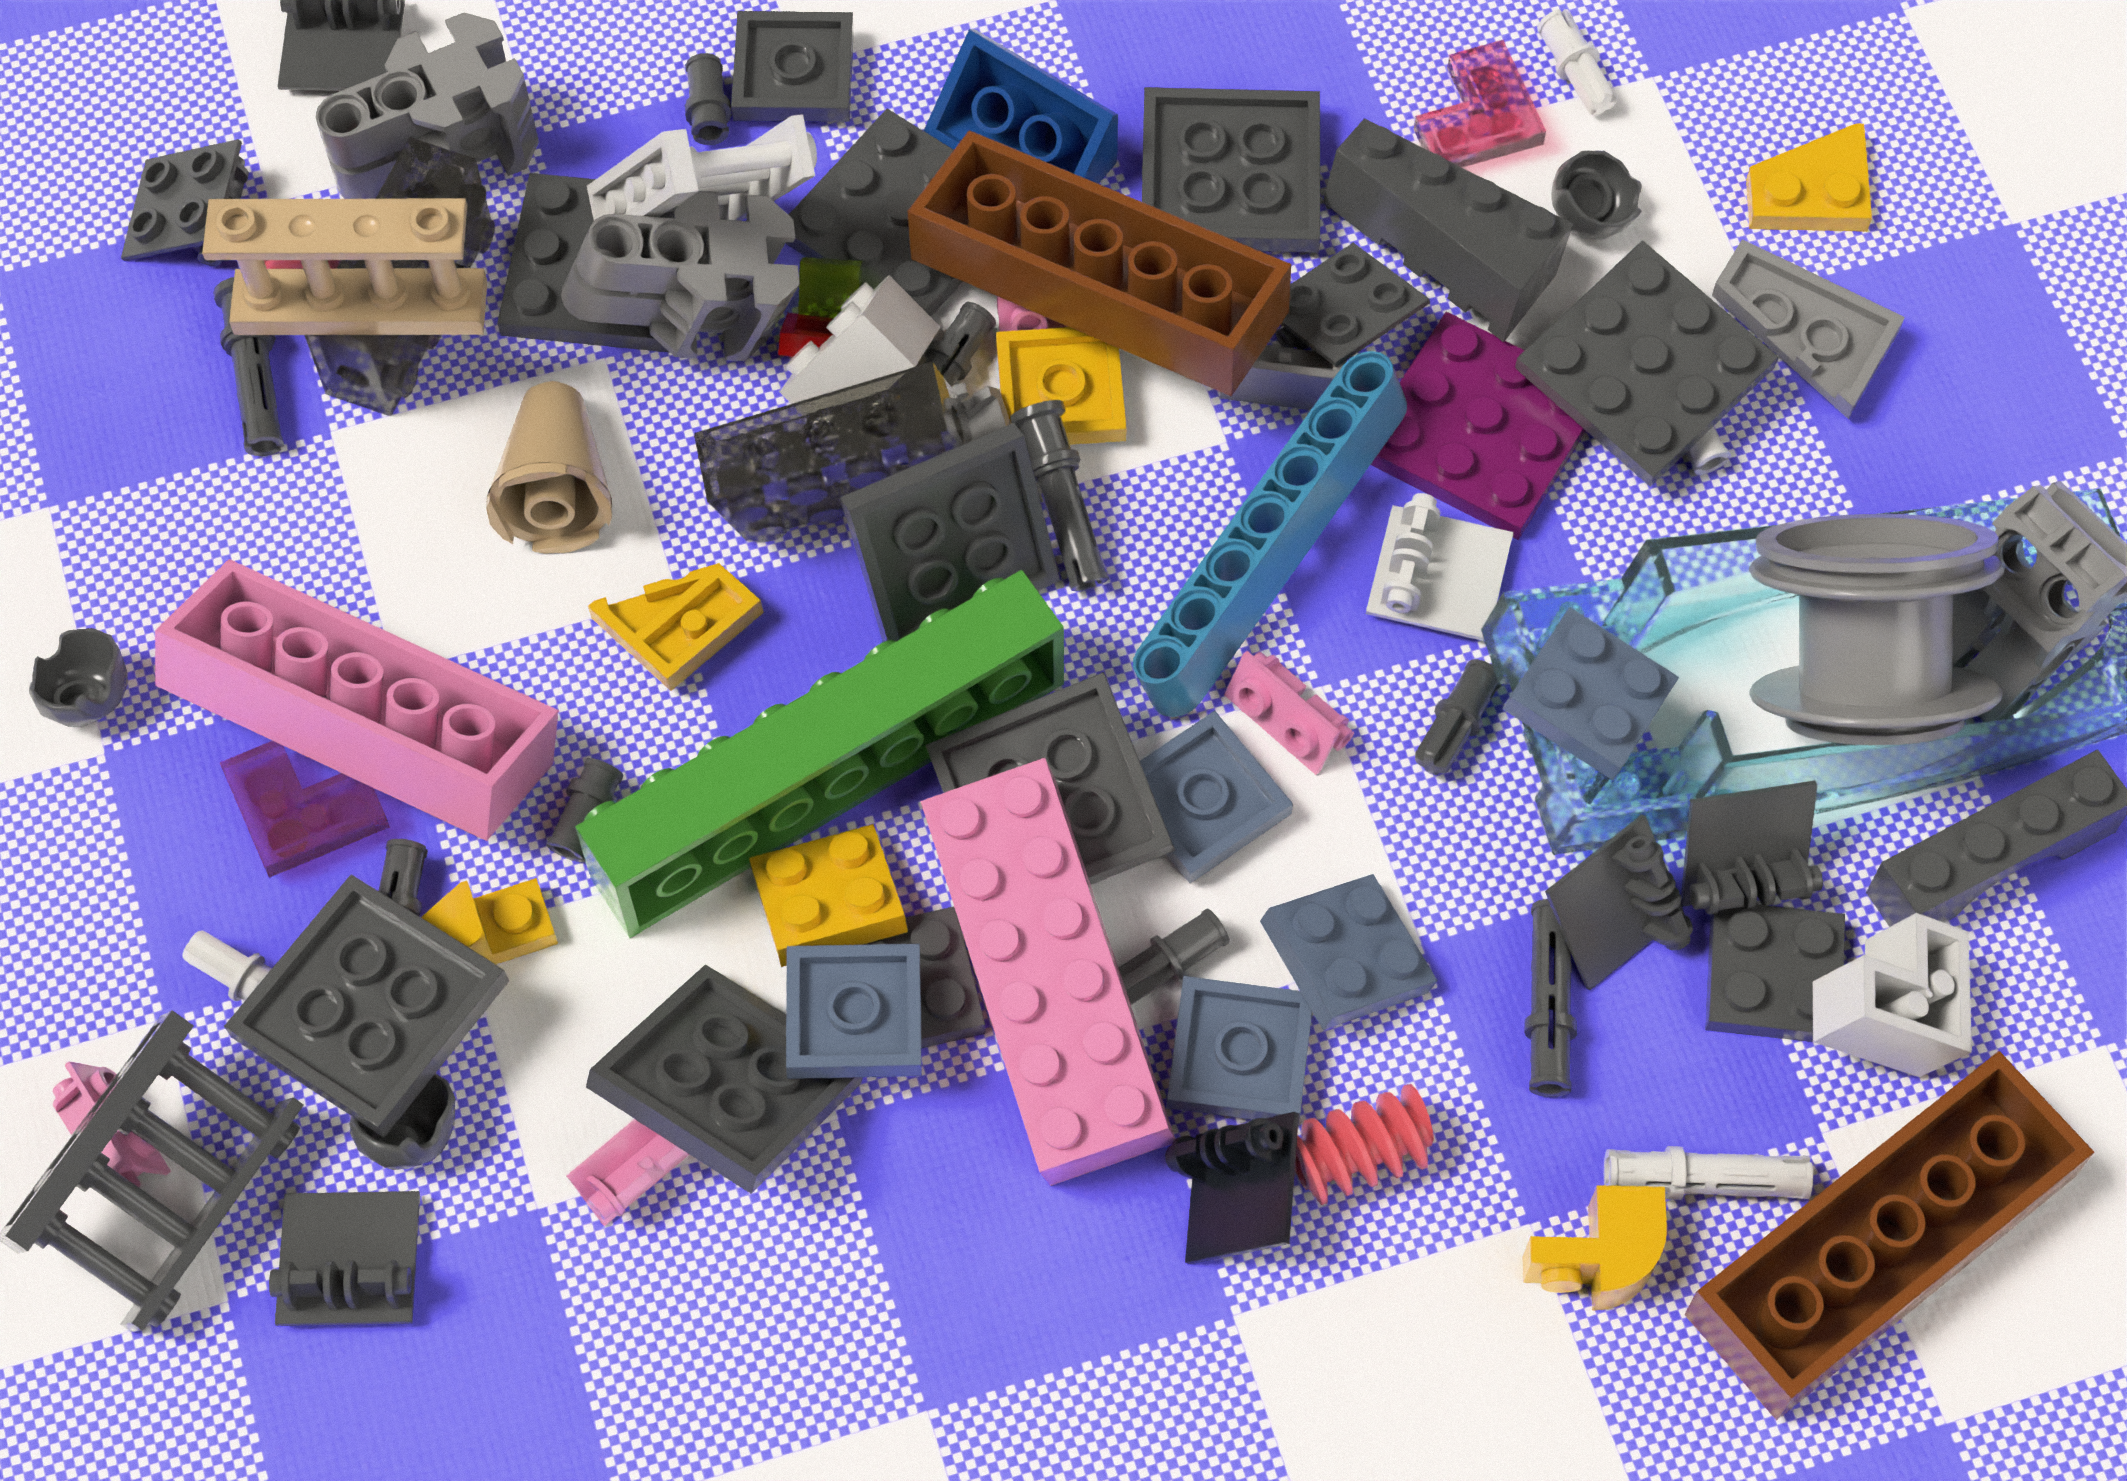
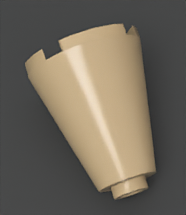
M557 381L537 384L525 393L488 491L486 501L489 524L503 540L513 545L514 536L532 542V551L544 554L566 553L589 546L599 539V530L606 523L609 526L612 519V498L584 399L574 387Z

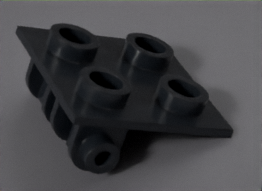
M1290 1112L1269 1118L1252 1119L1248 1123L1236 1126L1227 1125L1219 1129L1214 1128L1196 1135L1195 1138L1188 1135L1177 1137L1172 1145L1167 1148L1165 1153L1167 1166L1172 1171L1192 1179L1185 1263L1190 1265L1290 1244L1299 1113Z

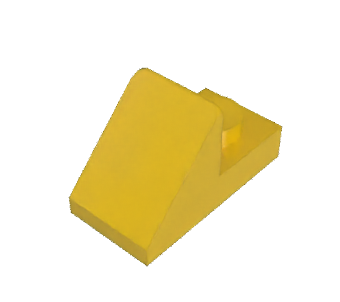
M537 878L476 898L473 897L468 881L460 882L421 917L494 964L506 962L558 944Z

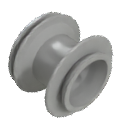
M1908 514L1823 516L1782 523L1760 532L1756 537V550L1761 556L1751 563L1749 572L1752 578L1764 586L1799 595V665L1774 671L1754 682L1749 690L1752 702L1766 712L1785 718L1787 727L1793 732L1812 739L1833 743L1877 746L1902 745L1933 741L1958 733L1964 728L1965 719L1990 711L2001 701L2003 690L1998 683L1986 675L1952 666L1953 595L1983 588L1993 584L2003 576L2005 565L1997 556L1993 555L1998 550L1999 536L1985 526L1968 521Z

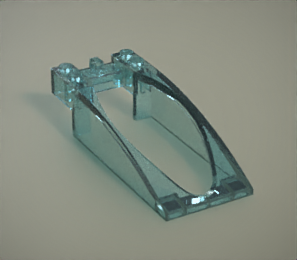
M2101 488L2072 491L2121 538ZM2017 498L1876 514L1944 517L1968 521L1995 531L1997 528L1992 523ZM1776 525L1646 539L1623 576L1619 579L1503 592L1481 628L1498 685L1510 683L1512 692L1514 691L1569 607L1645 654L1682 634L1751 607L1799 596L1764 586L1752 578L1749 572L1751 563L1761 556L1756 550V537L1760 532ZM2023 537L2025 558L2033 567L2036 562L2037 551ZM2068 581L2067 585L2073 586L2072 583ZM2127 602L2118 604L2108 615L2109 630L2097 652L2079 669L2055 687L2003 720L1964 725V728L1958 733L1933 741L1878 746L1831 742L1733 755L1719 713L1705 710L1678 747L1633 752L1614 780H1611L1522 722L1524 727L1522 734L1529 754L1533 755L1542 783L1541 789L1534 798L1552 854L1558 855L1599 849L1641 814L1646 816L1656 841L1687 837L1690 799L1815 780L1818 784L1815 815L1967 780L2126 734Z

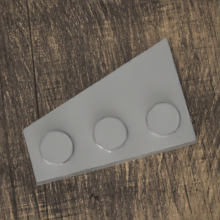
M1743 239L1715 282L1712 296L1848 419L1898 335L1905 319L1904 316Z

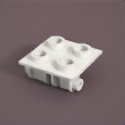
M1425 493L1413 495L1412 501L1407 502L1404 508L1392 505L1365 614L1488 642L1513 532L1440 516V510L1436 507L1437 500Z

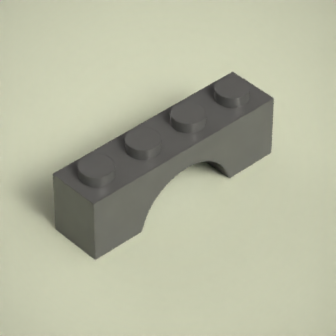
M2097 749L1882 861L1866 894L1889 927L1915 913L1945 923L1955 918L1983 892L2017 870L2050 856H2060L2062 860H2065L2116 833L2127 815V788Z

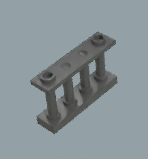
M173 1010L158 1017L0 1231V1242L15 1253L29 1252L34 1244L41 1249L50 1245L132 1302L133 1306L120 1323L121 1326L130 1332L143 1331L148 1323L157 1328L171 1313L181 1296V1293L174 1289L175 1285L267 1156L270 1154L277 1159L292 1143L301 1128L293 1120L304 1106V1104L292 1097L279 1101L270 1113L189 1055L191 1047L183 1041L194 1025ZM158 1075L166 1081L171 1076L255 1135L232 1168L148 1109L151 1102L142 1096ZM117 1130L125 1136L133 1132L215 1190L192 1224L107 1165L110 1158L101 1152ZM76 1187L83 1192H86L89 1188L93 1189L174 1246V1249L151 1281L66 1222L68 1214L60 1210V1208Z

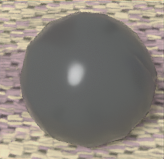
M1582 150L1566 160L1556 171L1551 190L1552 206L1557 216L1573 223L1571 230L1573 233L1581 238L1603 240L1625 230L1640 215L1642 210L1638 208V201L1642 184L1630 175L1629 170L1621 160L1605 150Z
M95 628L67 630L60 634L59 645L55 654L48 658L37 656L34 659L29 695L41 716L67 727H82L93 724L115 710L125 695L128 685V672L121 651L112 635Z
M435 1073L385 1137H382L351 1116L349 1123L350 1135L357 1150L371 1161L391 1170L409 1169L434 1160L445 1149L455 1124L456 1098L448 1080Z

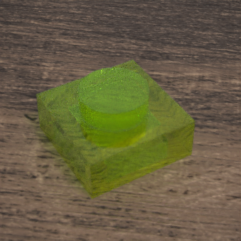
M802 257L799 268L798 314L834 319L842 311L841 306L862 286V261Z

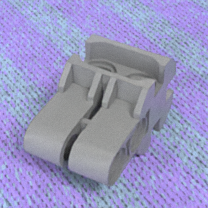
M465 12L445 19V24L455 42L429 53L417 31L398 38L385 63L386 73L332 94L317 107L315 118L338 192L344 199H384L427 180L431 187L464 195L481 188L471 165L494 155L498 156L508 176L527 169L539 144L523 71L515 58L506 61L502 44L504 37L495 20Z
M698 191L686 199L674 210L672 218L624 214L603 215L595 219L590 226L577 254V258L574 260L563 284L561 293L563 305L571 315L587 322L649 326L650 335L674 357H697L696 335L698 332L723 333L725 360L747 361L767 342L800 285L798 265L774 264L785 243L795 240L794 220L768 196L749 194L745 197L747 216L745 221L720 219L718 193L711 191Z
M2061 481L2052 482L2047 489L2042 485L2032 486L2008 505L1992 523L1997 528L1994 532L1999 536L1998 550L1993 555L1997 556L2005 565L2003 576L1993 584L1983 588L1953 595L1952 666L1963 668L1972 660L1965 669L1986 675L1998 683L2003 690L2001 701L1990 711L1978 715L1990 729H1996L2009 720L2064 661L2069 660L2094 640L2108 625L2104 619L2120 603L2127 602V543ZM2023 537L2036 548L2037 558L2033 567L2025 558ZM2068 581L2077 590L2079 612L2065 600L2064 591Z

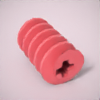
M1412 1084L1403 1085L1400 1101L1391 1092L1380 1093L1376 1099V1111L1365 1100L1354 1102L1351 1108V1120L1340 1109L1329 1111L1326 1117V1129L1316 1118L1304 1120L1301 1126V1138L1297 1134L1295 1173L1304 1189H1309L1319 1204L1324 1205L1328 1203V1182L1334 1181L1345 1196L1353 1194V1173L1359 1172L1370 1187L1378 1186L1377 1165L1384 1163L1395 1178L1403 1177L1402 1156L1409 1154L1421 1170L1428 1168L1427 1147L1432 1146L1434 1135L1429 1114L1418 1090Z

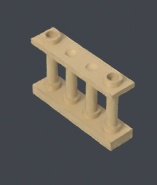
M466 198L208 200L202 251L204 259L237 260L240 268L235 269L229 319L234 335H484L488 283L484 268H456L454 261L463 260L467 217ZM264 260H300L303 269H267ZM328 260H364L366 268L330 269ZM391 260H428L430 268H393Z

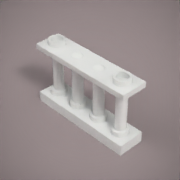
M803 114L790 116L747 146L697 152L694 147H690L686 129L664 131L587 185L593 219L595 221V219L607 214L660 217L665 213L674 212L678 206L698 191H711L718 193L720 219L742 221L747 218L745 205L747 194L768 196L775 201L815 177L814 168L817 163V148L811 133L806 132Z

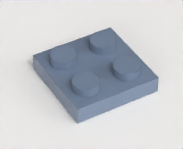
M1569 607L1502 709L1603 775L1614 780L1678 681L1679 676Z
M1215 710L1140 760L1176 850L1166 854V856L1189 884L1292 814V801Z
M1374 874L1270 907L1260 920L1261 925L1323 1030L1428 994L1438 981Z
M920 944L787 946V1079L922 1076Z
M1183 976L1166 1108L1244 1119L1269 1118L1296 1112L1299 1113L1300 1120L1312 1010L1302 993L1298 990Z

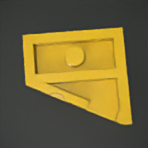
M1855 123L1750 166L1746 177L1749 229L1867 232L1872 220L1864 123Z
M720 563L690 571L688 575L681 579H663L644 585L645 594L608 605L607 599L604 597L594 600L588 605L591 619L670 691L676 688L764 613L761 600Z

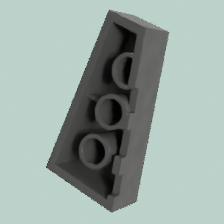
M1365 118L1337 148L1323 199L1324 204L1377 245L1390 243L1399 250L1404 257L1403 265L1417 276L1422 277L1428 273L1450 291L1447 299L1466 313L1474 308L1490 321L1488 331L1502 342H1505L1555 278L1573 227V223L1551 213L1547 209L1537 206L1496 185L1494 182L1484 179L1446 160L1441 155L1433 153Z

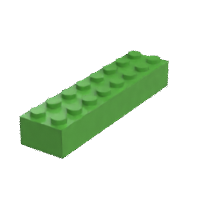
M1023 570L1006 579L995 578L986 582L975 592L970 600L952 610L941 609L932 613L920 624L919 629L897 642L888 640L878 644L857 665L843 673L831 672L824 675L803 696L787 705L780 703L767 708L757 716L752 725L731 737L720 736L711 740L702 747L697 757L676 769L665 768L657 771L644 781L641 789L618 802L607 801L592 809L586 815L584 821L575 826L592 882L629 939L750 869L749 858L780 850L791 845L931 763L932 761L926 748L927 744L1039 699L1064 685V626Z

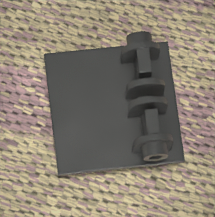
M280 0L282 13H287L277 83L278 90L342 91L386 73L385 63L397 39L401 38L405 0Z
M236 139L146 159L121 259L128 261L192 247L198 252L197 258L203 264L209 266L220 265L222 260H205L202 254L208 200L241 199L244 183L247 182L249 176L248 170L244 167L245 160L239 156L242 141Z
M1353 242L1290 284L1289 312L1282 321L1281 327L1276 330L1275 335L1282 347L1303 349L1308 345L1337 367L1430 304V299Z
M1814 780L1690 799L1681 888L1682 907L1692 905L1695 910L1704 909L1710 915L1718 913L1719 910L1742 906L1746 909L1754 908L1757 903V897L1764 906L1774 904L1776 894L1780 900L1793 898L1805 900L1810 899L1814 891H1820L1823 887L1821 870L1817 865L1808 866L1817 782Z
M1642 814L1545 891L1583 983L1588 990L1595 987L1652 940L1665 945L1667 949L1673 951L1686 947L1691 940L1692 922L1688 916L1684 915L1681 895L1675 887L1676 883L1673 875L1668 872L1664 863L1662 847L1656 842L1648 820Z
M420 1191L284 1193L279 1269H272L269 1275L270 1296L277 1297L275 1326L413 1324Z

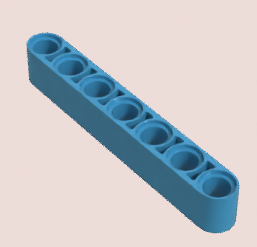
M1374 351L1362 352L1351 357L1342 366L1137 649L1133 658V669L1154 709L1161 715L1168 717L1183 716L1193 711L1201 703L1403 420L1407 411V401L1394 366L1386 355Z

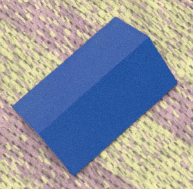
M974 28L968 30L923 131L954 150L970 130L1099 184L1117 163L1118 114Z

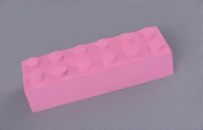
M228 559L155 630V686L485 841L489 840L553 765L559 710L231 559Z
M1042 758L920 801L1040 1174L1052 1186L1171 1145L1175 1140V1136L1056 780L1046 759Z

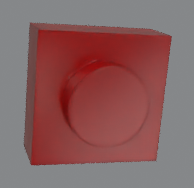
M787 312L780 331L778 355L794 357L809 341H812L819 348L833 335L826 327L834 318Z

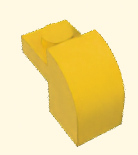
M1597 1185L1588 1205L1589 1238L1530 1236L1522 1256L1523 1283H1541L1543 1290L1554 1293L1574 1292L1580 1290L1582 1284H1591L1592 1311L1611 1309L1631 1300L1649 1281L1666 1243L1665 1187Z

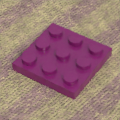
M1446 311L1400 381L1407 401L1406 414L1370 465L1493 528L1513 532L1512 537L1519 540L1586 430L1515 368L1517 357L1525 350L1507 341L1502 342L1495 335Z

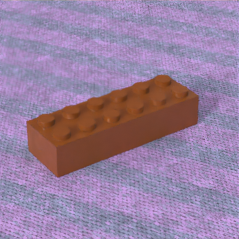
M970 130L907 211L912 260L1231 397L1289 312L1292 264Z
M1998 1051L1697 1290L1684 1315L1777 1421L2071 1182L2095 1152L2014 1065Z

